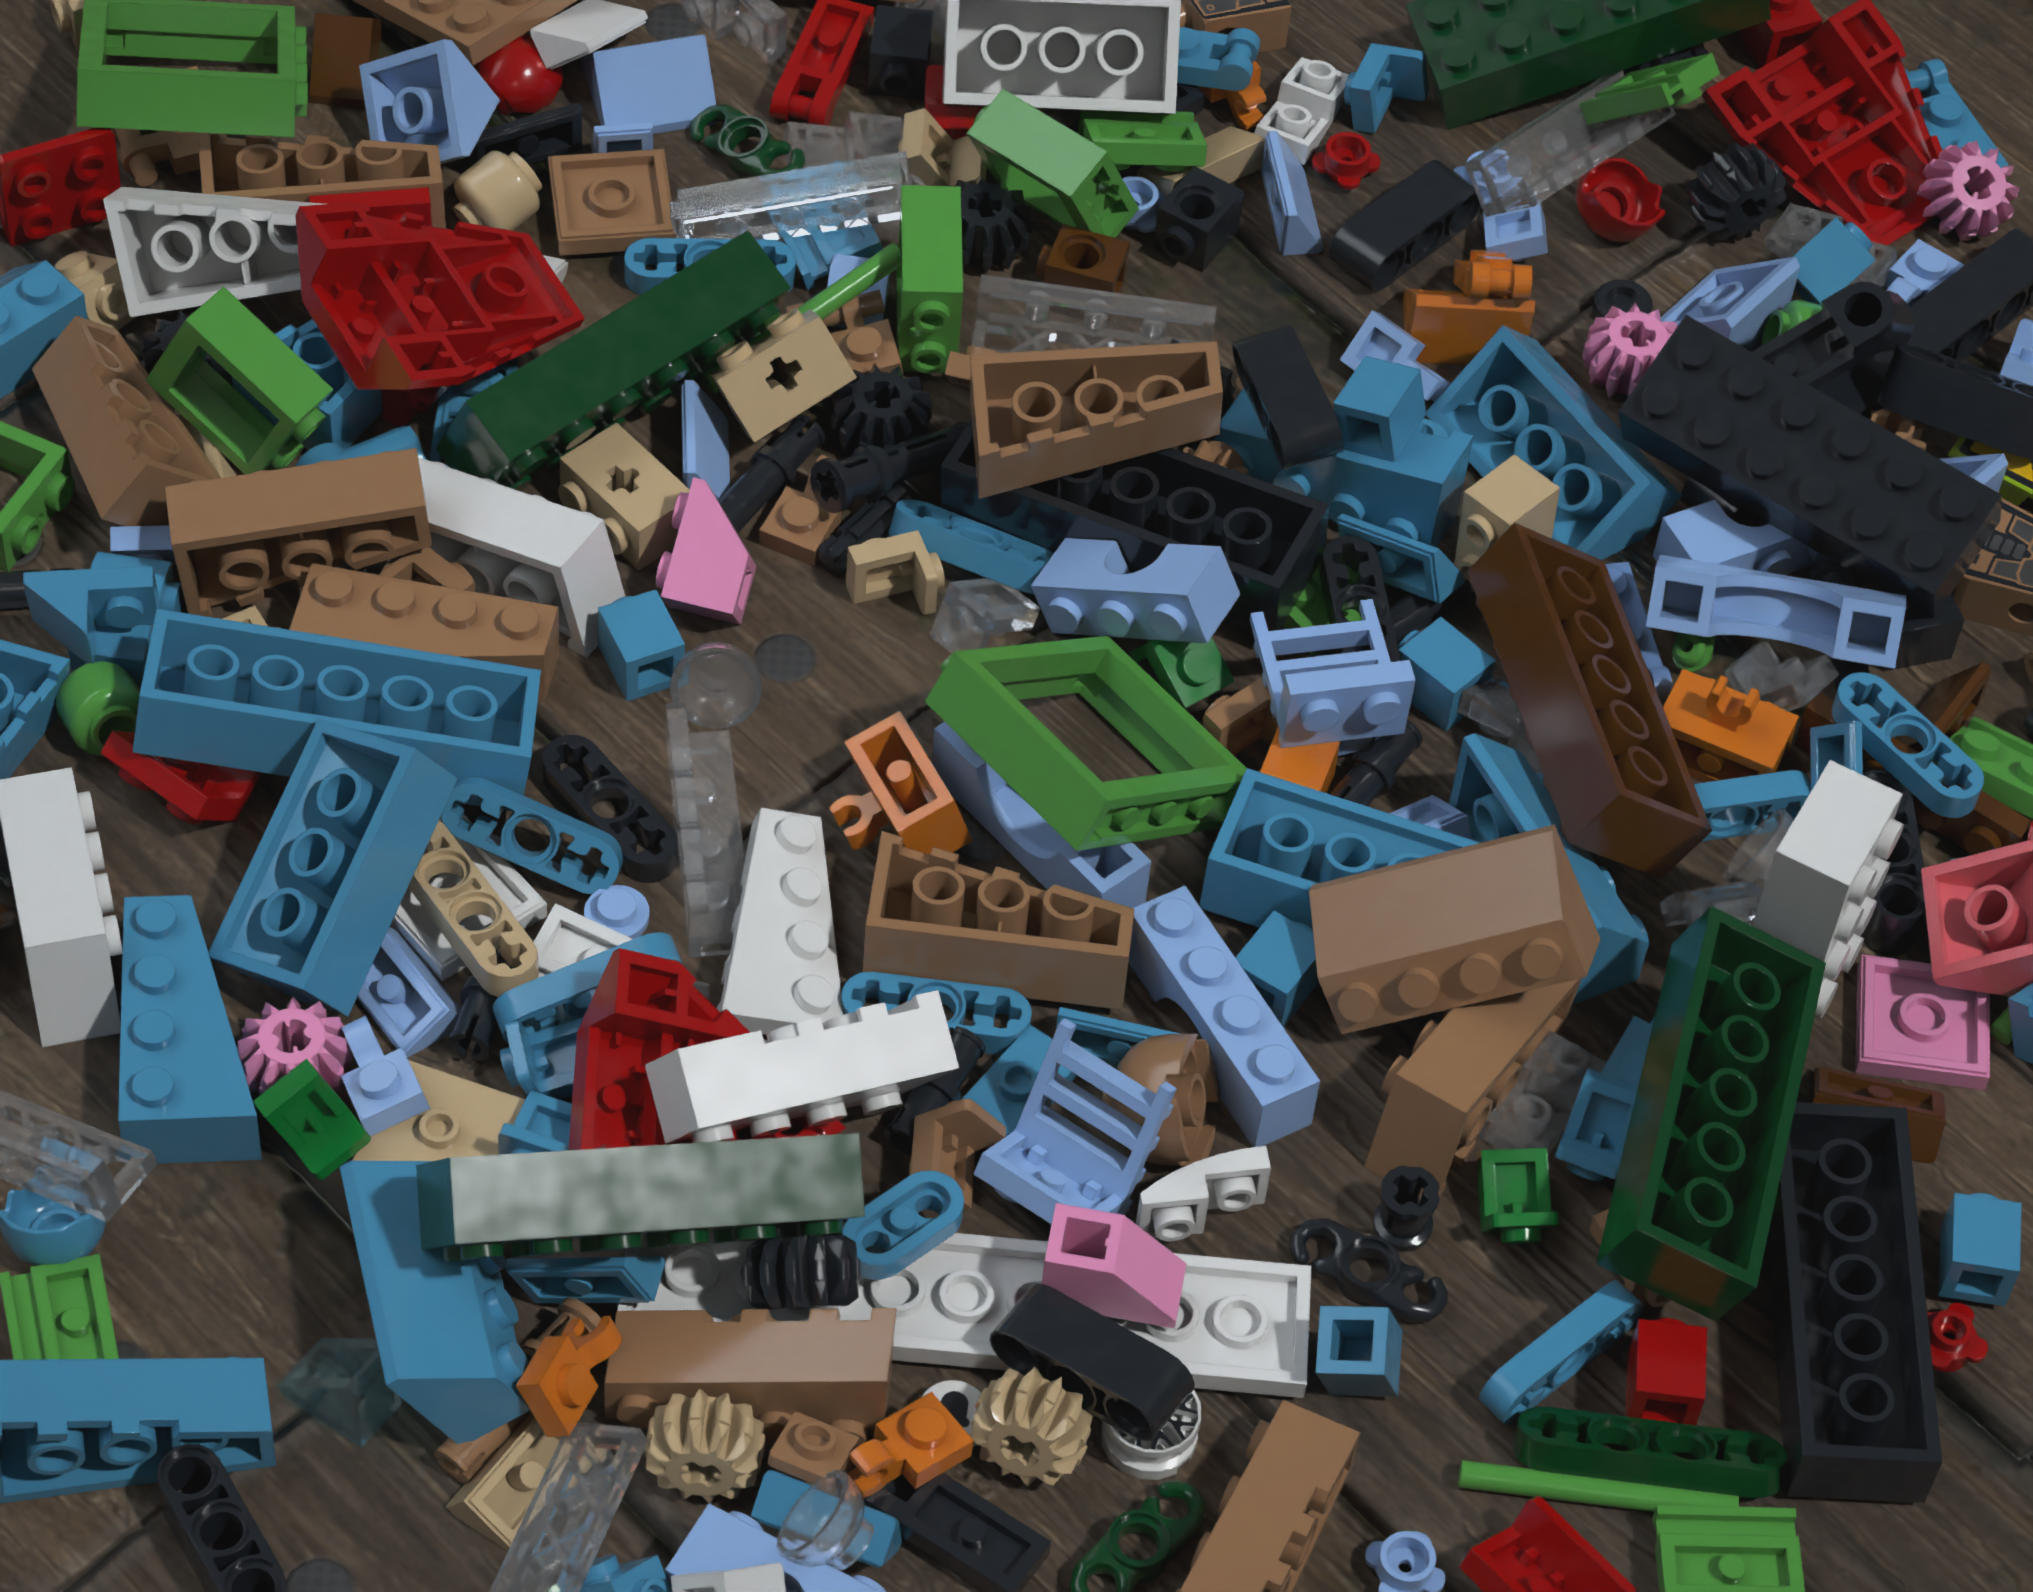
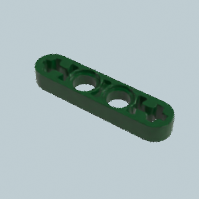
M1533 1407L1521 1413L1513 1445L1515 1457L1522 1464L1538 1471L1747 1498H1766L1773 1496L1780 1490L1788 1456L1785 1448L1777 1440L1755 1432L1556 1407ZM1603 1445L1619 1446L1628 1451L1609 1449ZM1671 1453H1681L1689 1455L1698 1460H1688L1680 1458Z

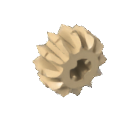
M1035 1367L1025 1376L1016 1370L1008 1368L1001 1378L991 1380L988 1388H984L975 1405L977 1410L971 1422L972 1430L970 1437L976 1444L981 1446L979 1459L987 1462H996L1000 1465L1001 1477L1011 1472L1019 1475L1026 1486H1029L1036 1478L1054 1486L1061 1476L1071 1474L1074 1467L1081 1463L1087 1449L1086 1442L1091 1433L1090 1425L1093 1416L1082 1409L1083 1395L1077 1392H1066L1062 1388V1377L1054 1381L1043 1379Z
M699 1389L695 1397L692 1398L682 1394H672L668 1404L656 1406L654 1416L649 1421L644 1451L645 1458H647L646 1470L657 1475L658 1487L679 1489L682 1499H686L691 1495L702 1496L708 1503H711L715 1495L719 1494L729 1499L738 1498L741 1488L755 1485L756 1476L761 1471L766 1440L763 1434L764 1423L753 1417L752 1405L730 1403L728 1393L719 1397L707 1396L702 1389Z

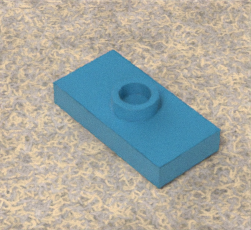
M1030 1024L1028 1029L1010 1045L962 1099H971L1006 1126V1136L1016 1129L1052 1038ZM1060 1065L1057 1072L1071 1082L1078 1076ZM1047 1097L1044 1105L1050 1107L1054 1101Z

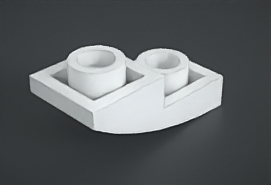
M1301 57L1282 80L1277 101L1258 123L1255 134L1265 139L1268 131H1277L1299 162L1304 165L1321 142L1344 101V88L1349 74L1336 70L1327 62Z
M1266 1145L1214 1155L1175 1170L1156 1181L1140 1193L1136 1225L1153 1238H1159L1163 1241H1177L1191 1234H1201L1204 1232L1207 1209L1220 1208L1224 1211L1233 1212L1244 1210L1252 1205L1264 1204L1271 1171Z

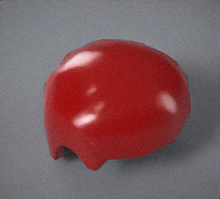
M527 33L474 65L476 71L500 99L497 107L503 115H508L512 112L535 113L551 105L562 86V65L552 70L550 67L546 69L531 35Z
M1602 158L1588 168L1579 180L1576 191L1578 211L1586 227L1608 241L1628 243L1640 238L1652 230L1666 213L1664 209H1659L1662 187L1649 182L1647 176L1639 167L1624 158Z

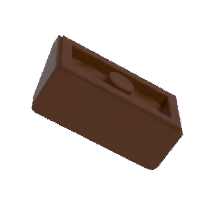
M1981 662L1941 680L1935 685L1917 710L1948 738L1952 737L1967 723L1980 706L1991 675V666ZM1903 735L1895 737L1919 753L1924 750L1922 745L1912 737Z
M1820 1066L1819 1068L1815 1067L1809 1103L1907 1108L1912 1160L1924 1163H1933L1935 1161L1946 1123L1945 1101L1942 1092Z

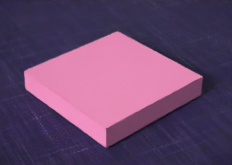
M1862 954L1857 966L1855 1073L1985 1090L1990 1079V993L1937 985L1933 980L1931 963Z

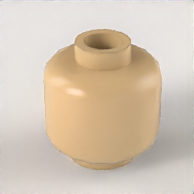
M491 151L456 179L454 189L459 203L453 207V210L461 222L513 231L539 209L540 201L537 192L542 189V184L528 163L517 153L512 152L507 156L499 151Z

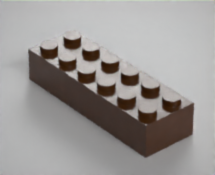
M1514 522L1467 572L1477 596L1475 600L1476 605L1484 615L1493 639L1492 648L1501 660L1510 684L1508 688L1509 693L1516 702L1526 727V739L1534 749L1544 775L1543 784L1551 795L1559 815L1561 832L1565 839L1580 851L1596 853L1616 861L1624 868L1631 870L1635 868L1662 879L1712 832V829L1605 562Z

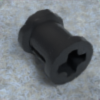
M1398 1166L1390 1170L1382 1180L1381 1203L1375 1210L1372 1225L1376 1237L1388 1241L1397 1251H1415L1423 1247L1430 1239L1434 1224L1432 1214L1438 1208L1440 1200L1438 1194L1440 1186L1433 1174L1422 1167ZM1423 1188L1421 1201H1419L1421 1189ZM1394 1216L1392 1228L1390 1229L1392 1217Z

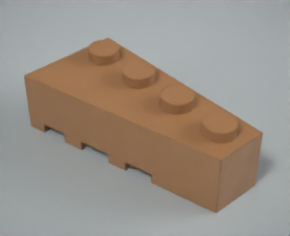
M198 133L203 194L309 202V196L429 187L432 226L446 229L443 180L438 145L362 139L356 148L340 147L337 143L330 141L328 136L307 135L305 143L299 144L272 141V136L246 135L245 139L219 137V134Z
M75 316L32 368L102 520L122 526L169 525L166 486L185 484L196 480L221 478L171 405L145 381L149 374L118 330Z
M314 563L311 564L289 630L539 669L541 670L538 702H545L559 656L558 606Z
M881 831L866 920L863 972H881L1013 989L1028 999L1123 1010L1134 918L1133 908L1056 884L1045 891L1027 885L1020 879V873L996 866L993 874L958 864L959 854L933 847L930 855L903 847L904 837Z
M838 1308L810 1309L808 1321H777L771 1317L768 1309H742L740 1314L734 1315L728 1322H714L712 1316L705 1310L617 1311L615 1325L622 1336V1341L619 1348L608 1359L604 1382L605 1418L617 1419L632 1427L646 1428L649 1426L650 1419L654 1416L656 1406L668 1404L672 1394H682L692 1398L695 1397L699 1389H702L707 1396L719 1397L728 1393L730 1403L752 1405L753 1417L764 1423L763 1434L765 1435L766 1442L775 1444L793 1413L797 1411L859 1436L858 1446L869 1440H873L875 1424L886 1418L897 1308H872L870 1320H840L841 1315Z
M1285 1400L1282 1401L1271 1423L1261 1419L1254 1430L1245 1454V1458L1250 1460L1242 1477L1233 1475L1228 1483L1218 1509V1514L1221 1516L1212 1532L1206 1531L1194 1554L1190 1573L1182 1588H1178L1176 1592H1293L1353 1467L1361 1432Z

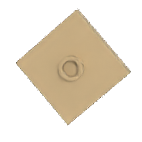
M409 1060L431 1109L371 1136L370 1142L355 1154L352 1161H437L450 1157L499 1155L498 1134L504 1123L514 1124L526 1099Z

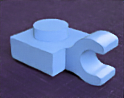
M1918 239L1889 269L1884 286L1888 287L1887 291L1897 293L1910 307L1962 268L1964 264Z
M1373 310L1340 358V361L1354 371L1365 356L1418 368L1421 370L1424 399L1427 401L1431 399L1435 402L1451 384L1433 370L1416 361L1425 344L1381 313Z
M366 1016L341 1027L359 1065L358 1068L341 1075L358 1117L370 1137L431 1109L403 1047L384 1055Z

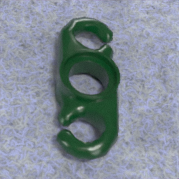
M727 104L709 106L700 112L691 123L690 134L693 141L700 142L704 139V146L709 150L718 151L725 158L732 171L747 175L768 187L785 185V183L796 179L804 168L805 156L803 150L795 148L791 151L790 143L776 139L762 119L756 116H748ZM715 121L725 122L718 133L704 138V128L709 123ZM749 137L761 138L760 143L753 150L746 153L734 152L736 145L742 140ZM791 151L790 164L779 170L770 169L775 158L787 155Z
M1162 1481L1157 1487L1159 1495L1164 1498L1177 1497L1183 1499L1189 1508L1188 1515L1181 1519L1163 1516L1160 1512L1159 1499L1156 1496L1145 1498L1139 1510H1131L1119 1515L1112 1522L1109 1530L1078 1560L1072 1569L1070 1591L1090 1592L1087 1581L1089 1577L1095 1574L1113 1577L1116 1581L1117 1592H1133L1137 1583H1145L1157 1578L1164 1571L1167 1563L1192 1539L1203 1525L1206 1504L1200 1492L1189 1483L1183 1481ZM1143 1533L1155 1541L1158 1551L1149 1559L1134 1560L1122 1553L1118 1542L1127 1534Z

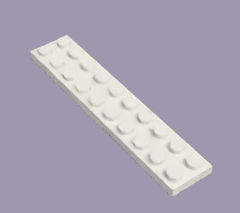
M776 1226V1238H780L779 1226ZM708 1230L709 1242L647 1248V1235H641V1247L626 1248L625 1257L662 1256L665 1259V1266L655 1301H649V1303H618L617 1311L705 1310L712 1316L714 1322H728L731 1317L740 1314L742 1309H756L749 1304L748 1289L744 1287L747 1248L755 1241L714 1243L713 1230ZM840 1233V1234H828V1235L841 1236L842 1233ZM955 1233L892 1277L881 1280L861 1277L862 1280L859 1281V1298L850 1305L814 1309L838 1308L841 1315L840 1320H870L872 1308H897L893 1360L1007 1371L1010 1367L992 1349L989 1340L990 1334L1031 1286L1042 1284L1048 1241ZM869 1246L865 1249L867 1252L875 1254L886 1252L880 1246ZM1174 1253L1186 1263L1175 1329L1107 1317L1177 1357L1192 1374L1195 1383L1194 1388L1304 1398L1307 1385L1311 1266ZM810 1309L769 1310L771 1317L777 1321H808Z

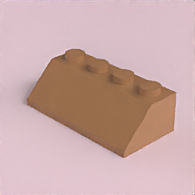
M1555 824L1314 884L1309 890L1317 976L1341 1035L1584 978L1588 974L1601 940Z

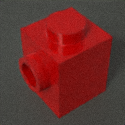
M1769 0L1771 20L1736 32L1760 68L1809 40L1822 25L1823 19L1810 0Z
M1673 1318L1638 1319L1627 1357L1625 1416L1697 1425L1706 1393L1707 1327L1686 1325L1684 1322Z

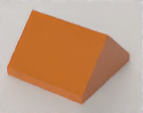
M1404 288V330L1425 344V347L1416 359L1419 363L1468 365L1502 325L1529 336L1535 312V300H1510L1508 297L1501 296L1471 298L1464 292Z

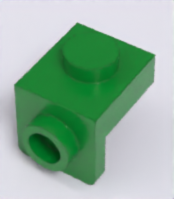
M1212 637L1208 643L1145 639L1146 644L1129 652L1131 658L1136 663L1145 658L1148 659L1162 688L1184 709L1235 682Z
M307 1058L253 1101L267 1121L292 1147L317 1180L325 1179L364 1148L371 1140L368 1132L348 1106Z
M1547 1148L1480 1150L1476 1153L1481 1233L1500 1232L1501 1244L1541 1242V1231H1547L1559 1225L1558 1211H1551Z

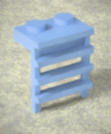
M1373 599L1360 600L1359 610L1362 621L1268 631L1263 612L1250 614L1249 621L1255 639L1254 651L1256 658L1260 657L1262 664V680L1264 688L1268 687L1271 697L1270 710L1272 717L1277 719L1280 730L1278 739L1281 748L1404 734L1416 680L1410 660L1391 662ZM1370 645L1371 648L1368 651L1277 661L1275 657L1276 655Z
M1066 1018L1058 1024L1016 1129L981 1154L974 1172L975 1176L994 1187L995 1191L1002 1198L1010 1202L1019 1203L1047 1221L1050 1226L1052 1225L1056 1203L1125 1215L1129 1211L1133 1202L1130 1200L1135 1185L1143 1179L1146 1169L1143 1168L1149 1153L1156 1148L1160 1137L1157 1134L1163 1120L1171 1114L1174 1107L1171 1101L1177 1090L1176 1087L1165 1081L1159 1086L1155 1094L1071 1041L1077 1025ZM1060 1065L1145 1117L1143 1126L1057 1073ZM1048 1097L1132 1150L1129 1158L1045 1106L1046 1098Z

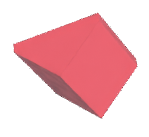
M2033 839L1921 868L1932 975L1935 983L1939 986L2009 997L2033 983Z

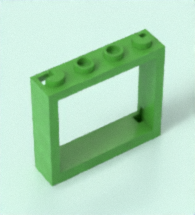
M84 0L77 68V127L294 137L295 116L307 117L306 26H295V6L189 0ZM107 55L266 63L277 64V74L106 65Z
M1109 636L954 651L939 667L942 673L926 698L925 703L1076 851L1214 830L1222 827L1247 768ZM1079 693L1162 774L1102 782L1019 700Z

